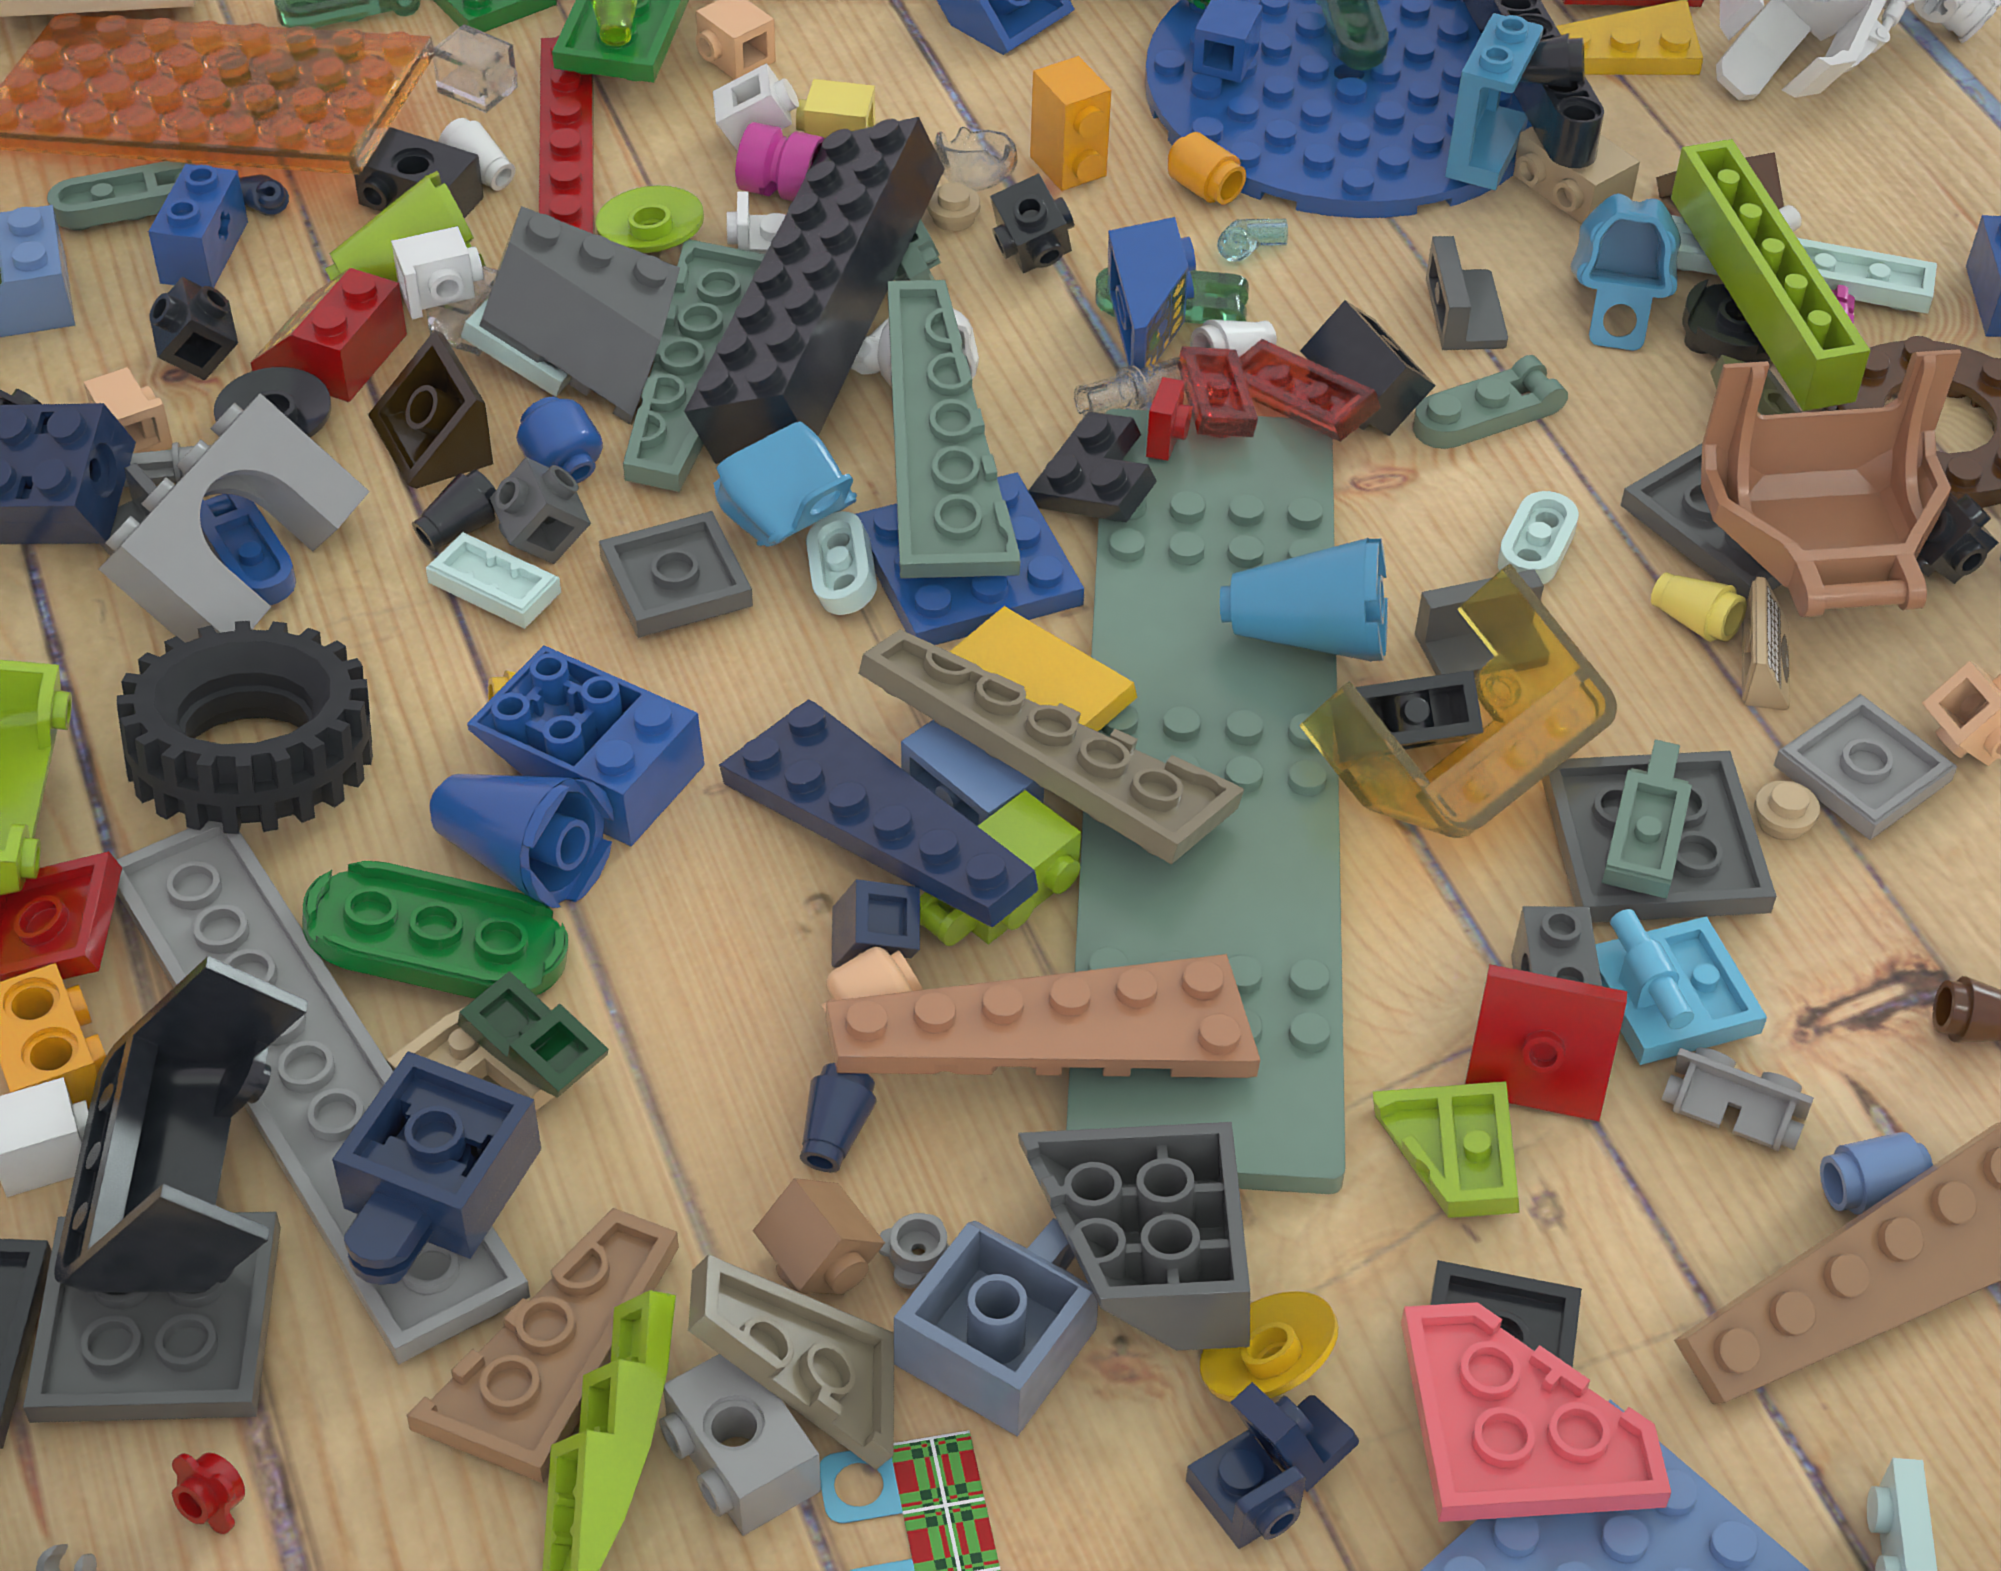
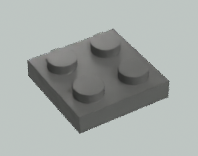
M713 511L599 541L600 558L638 638L753 606L752 588Z

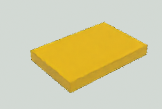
M1005 606L949 651L977 664L987 672L998 674L1024 686L1026 699L1039 705L1058 706L1061 703L1080 712L1081 715L1078 723L1097 732L1138 698L1133 681Z

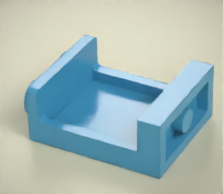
M1492 14L1461 73L1445 177L1492 190L1497 189L1517 149L1520 132L1526 130L1528 121L1524 112L1499 106L1501 91L1506 93H1513L1542 38V25L1527 22L1519 16Z

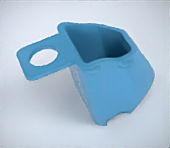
M1613 194L1599 204L1580 226L1579 242L1570 267L1571 272L1582 285L1597 289L1589 331L1590 340L1595 345L1632 351L1640 349L1645 341L1653 297L1666 298L1672 296L1677 290V256L1681 245V237L1670 212L1659 199L1651 198L1637 202L1632 201L1623 194ZM1617 304L1631 307L1636 314V325L1625 336H1613L1606 331L1603 325L1606 311Z
M803 422L793 423L727 457L717 466L716 469L720 477L713 483L715 496L722 511L757 540L756 544L758 546L769 547L777 545L787 537L834 512L847 508L857 501V494L850 489L853 483L851 475H842L825 444Z

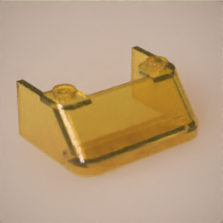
M1510 563L1457 609L1495 656L1480 668L1475 678L1478 700L1493 718V721L1483 728V733L1467 740L1423 774L1350 681L1337 690L1299 725L1356 799L1370 811L1451 838L1467 837L1485 825L1609 727L1614 721L1617 713V703L1611 688Z

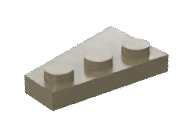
M707 1255L692 1270L688 1331L876 1470L893 1456L894 1333L711 1255Z

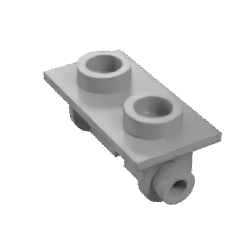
M1699 1047L1695 1053L1683 1048L1679 1049L1675 1072L1681 1073L1685 1077L1682 1079L1671 1075L1662 1097L1663 1101L1674 1105L1673 1112L1719 1128L1729 1105L1741 1110L1732 1134L1767 1146L1778 1152L1781 1145L1795 1150L1804 1124L1791 1120V1118L1795 1116L1806 1120L1814 1097L1801 1093L1802 1086L1799 1083L1772 1072H1764L1760 1078L1734 1068L1736 1062L1732 1058L1709 1048Z

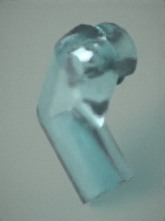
M1236 219L1219 236L1217 243L1218 251L1224 259L1231 262H1240L1251 255L1259 246H1286L1288 240L1287 219Z

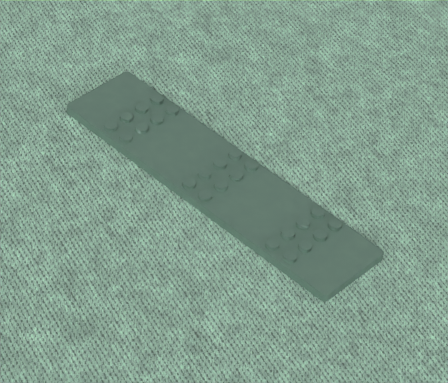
M1110 409L1105 414L1134 418L1142 434L1122 461L1149 464L1157 482L1127 523L1101 518L1098 520L1091 657L1133 681L1138 697L1098 732L1110 737V734L1117 729L1137 738L1135 749L1164 763L1173 755L1244 789L1238 809L1172 865L1160 857L1148 853L1142 846L1106 824L1094 820L1083 811L1075 972L1227 954L1258 1050L1260 1065L1257 1077L1250 1078L1171 1077L1170 1069L1131 1068L1130 1077L1103 1076L1102 1068H1069L1066 1130L1232 1122L1239 1189L1335 1194L1341 1190L1345 1174L1338 717L1335 697L1337 696V660L1334 654L1235 635L1232 629V622L1222 623L1220 616L1221 586H1231L1233 573L1334 547L1332 425L1328 421L1320 419L1192 413L1186 440L1177 439L1169 461L1146 457L1149 410Z

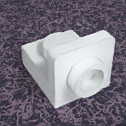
M748 191L737 192V211L727 212L728 245L738 244V249L766 254L772 239L786 215L781 213L750 215Z

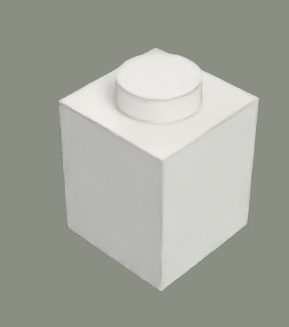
M63 1077L0 1096V1181L6 1197L75 1176L89 1108L86 1100L72 1104Z

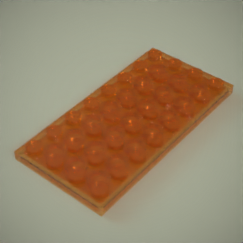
M76 13L55 14L0 84V150L360 175L435 56V50L431 36L409 35L401 31L386 34L361 32L357 29H344L341 31L317 30L309 26L294 28L266 27L260 23L230 25L218 24L211 20L196 23L171 21L168 18L144 20L127 19L120 15L92 17L79 16Z

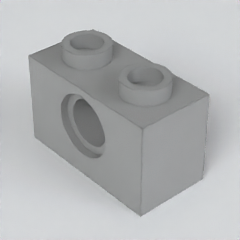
M718 1354L665 1383L663 1391L666 1416L661 1418L659 1423L669 1447L680 1460L688 1455L701 1473L697 1476V1481L708 1506L718 1517L728 1513L742 1536L821 1492L819 1453L780 1398L722 1355ZM732 1437H743L750 1440L746 1444L737 1447L721 1444L726 1439Z

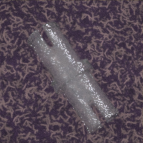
M1172 357L1167 361L1140 369L1132 365L1123 367L1117 371L1116 376L1090 384L1078 385L1074 391L1077 411L1079 414H1083L1084 418L1088 413L1086 411L1105 414L1110 409L1126 408L1141 410L1147 406L1148 401L1154 400L1162 377L1185 381L1184 392L1187 391L1189 387L1187 368L1184 363L1180 364L1181 359L1179 357Z

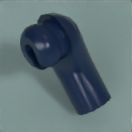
M264 174L239 178L246 206L264 215L279 214L287 207L289 194L280 182Z

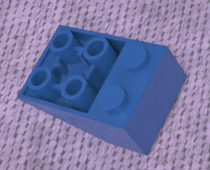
M545 645L467 723L468 730L523 776L580 778L591 781L606 791L613 807L614 821L604 818L603 834L631 847L705 765L697 712Z

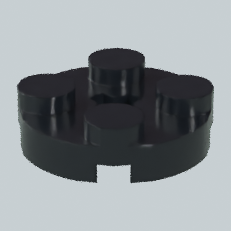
M1707 279L1695 285L1687 296L1682 317V324L1686 331L1685 345L1695 353L1709 354L1716 358L1724 355L1746 363L1768 361L1770 364V357L1747 320L1735 319L1736 316L1745 317L1724 283L1707 287L1709 280Z

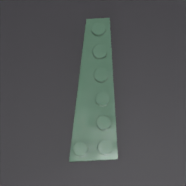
M691 239L683 243L677 267H680L663 334L654 358L650 377H647L644 385L642 405L637 411L623 462L625 481L680 492L704 445L684 410L765 254Z
M888 281L900 578L1020 575L1018 545L1006 501L1002 499L997 480L996 464L993 453L990 454L987 444L984 420L981 409L977 407L972 388V376L967 358L962 352V340L946 281Z

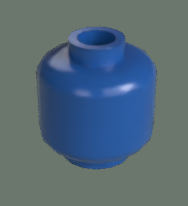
M546 397L533 403L525 410L521 416V424L516 435L519 449L525 458L532 459L549 468L552 465L559 466L567 471L577 483L587 479L596 468L595 462L600 457L603 442L600 433L583 407L571 399Z

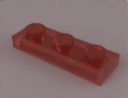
M1264 339L1258 341L1222 371L1228 389L1339 442L1354 432L1381 408L1374 389Z

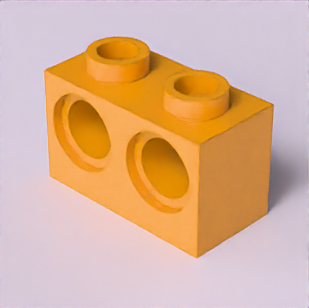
M56 963L0 982V1065L10 1093L63 1077L72 1104L86 1100L88 1108H90L95 1081L106 1054L98 1034L84 1038L80 1027L92 1023L79 984L65 989Z

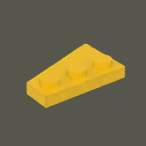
M1679 0L1556 26L1561 35L1569 33L1570 38H1583L1585 75H1700L1704 58L1687 0Z

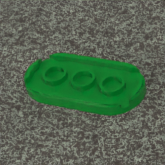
M361 861L348 864V871L332 876V870L319 876L310 885L303 900L302 929L309 946L327 962L347 970L476 999L509 971L537 996L552 987L565 969L568 933L563 923L560 927L559 923L553 919V910L548 906L519 892L387 862Z

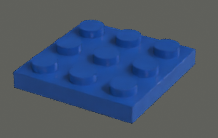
M1018 472L997 477L1002 499L1006 501L1020 553V575L900 578L897 503L855 514L859 517L869 535L875 573L907 633L933 645H938L969 636L1004 606L1030 620L1084 604V587Z

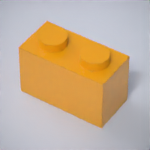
M1080 56L1033 70L1030 157L1061 191L1107 176L1112 90Z

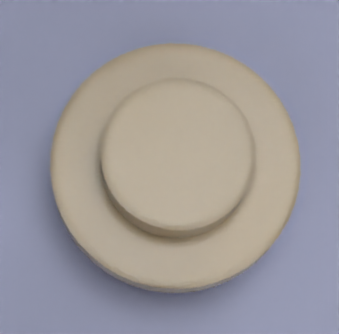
M951 182L935 189L927 210L932 216L933 222L939 228L947 231H961L969 228L974 223L975 217L980 212L981 201L979 195L973 189L961 183Z
M1780 780L1770 782L1758 791L1754 810L1760 827L1768 835L1781 840H1793L1804 835L1805 832L1816 824L1820 813V804L1813 792L1805 786L1792 781Z

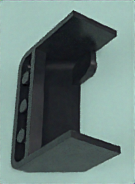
M207 956L112 1046L100 1067L94 1085L55 1263L54 1276L57 1282L83 1292H205L217 1282H225L235 1267L268 1241L269 1227L216 1206L231 1118L247 1102L251 1104L257 1102L265 1092L271 1077V1066L266 1064L269 1045L306 1013L307 1000Z

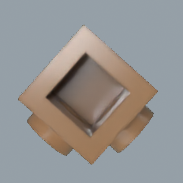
M794 1178L753 1229L754 1234L776 1261V1271L779 1277L789 1287L803 1294L844 1295L845 1292L857 1286L864 1279L869 1270L868 1264L885 1244L884 1240L839 1183Z

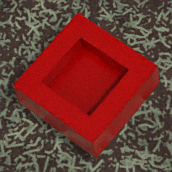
M1162 377L1149 410L1146 457L1169 461L1176 440H1186L1192 417V406L1183 404L1185 381L1167 377Z

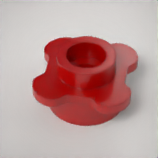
M182 1453L172 1461V1468L177 1475V1486L172 1490L175 1506L190 1522L200 1525L208 1522L215 1532L219 1534L228 1533L235 1526V1521L230 1511L245 1497V1486L240 1474L229 1461L215 1453H204L196 1460L189 1454Z

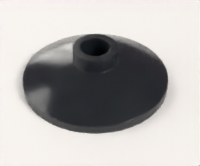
M289 367L263 368L246 373L231 381L220 392L214 404V417L217 422L234 402L244 410L261 393L309 437L315 435L325 425L330 416L332 406L329 391L319 378L306 371Z

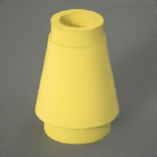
M1668 572L1659 577L1651 594L1653 606L1660 608L1663 612L1709 642L1716 639L1722 641L1730 640L1740 628L1746 613V598L1738 595L1734 586L1680 575L1675 576Z

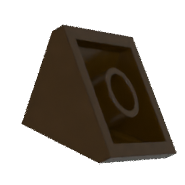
M434 330L368 414L408 486L416 489L455 477L458 473L464 474L493 464L485 402L445 335Z

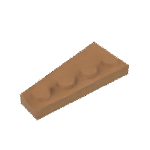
M612 1208L551 1269L552 1278L530 1301L522 1298L503 1317L504 1327L479 1352L472 1349L451 1370L452 1379L431 1400L425 1396L406 1415L410 1430L544 1483L549 1474L551 1445L570 1437L580 1420L583 1375L611 1363L614 1307L649 1290H655L679 1248L677 1231Z

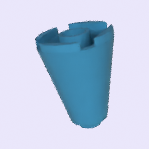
M1365 538L1233 573L1231 586H1221L1220 616L1222 623L1232 622L1233 632L1239 636L1370 662L1383 661V656L1386 655L1388 602L1387 597L1384 598L1383 578H1387L1382 539Z

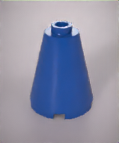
M454 774L445 779L435 789L430 800L431 822L438 834L528 897H532L539 903L551 908H560L561 906L558 903L566 899L577 902L583 898L599 879L610 854L612 841L603 839L604 818L614 821L613 807L606 791L591 781L562 777Z

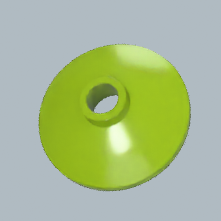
M645 186L623 192L605 203L597 214L596 228L598 235L641 253L659 252L680 245L693 237L703 224L704 211L700 200L689 191L672 186Z

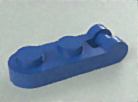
M220 494L207 500L203 499L200 508L201 528L208 546L218 560L269 605H274L288 598L294 591L296 584L291 558L256 504L247 498L233 494Z

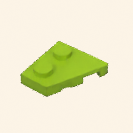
M1506 1081L1373 1091L1376 1118L1448 1218L1520 1213Z

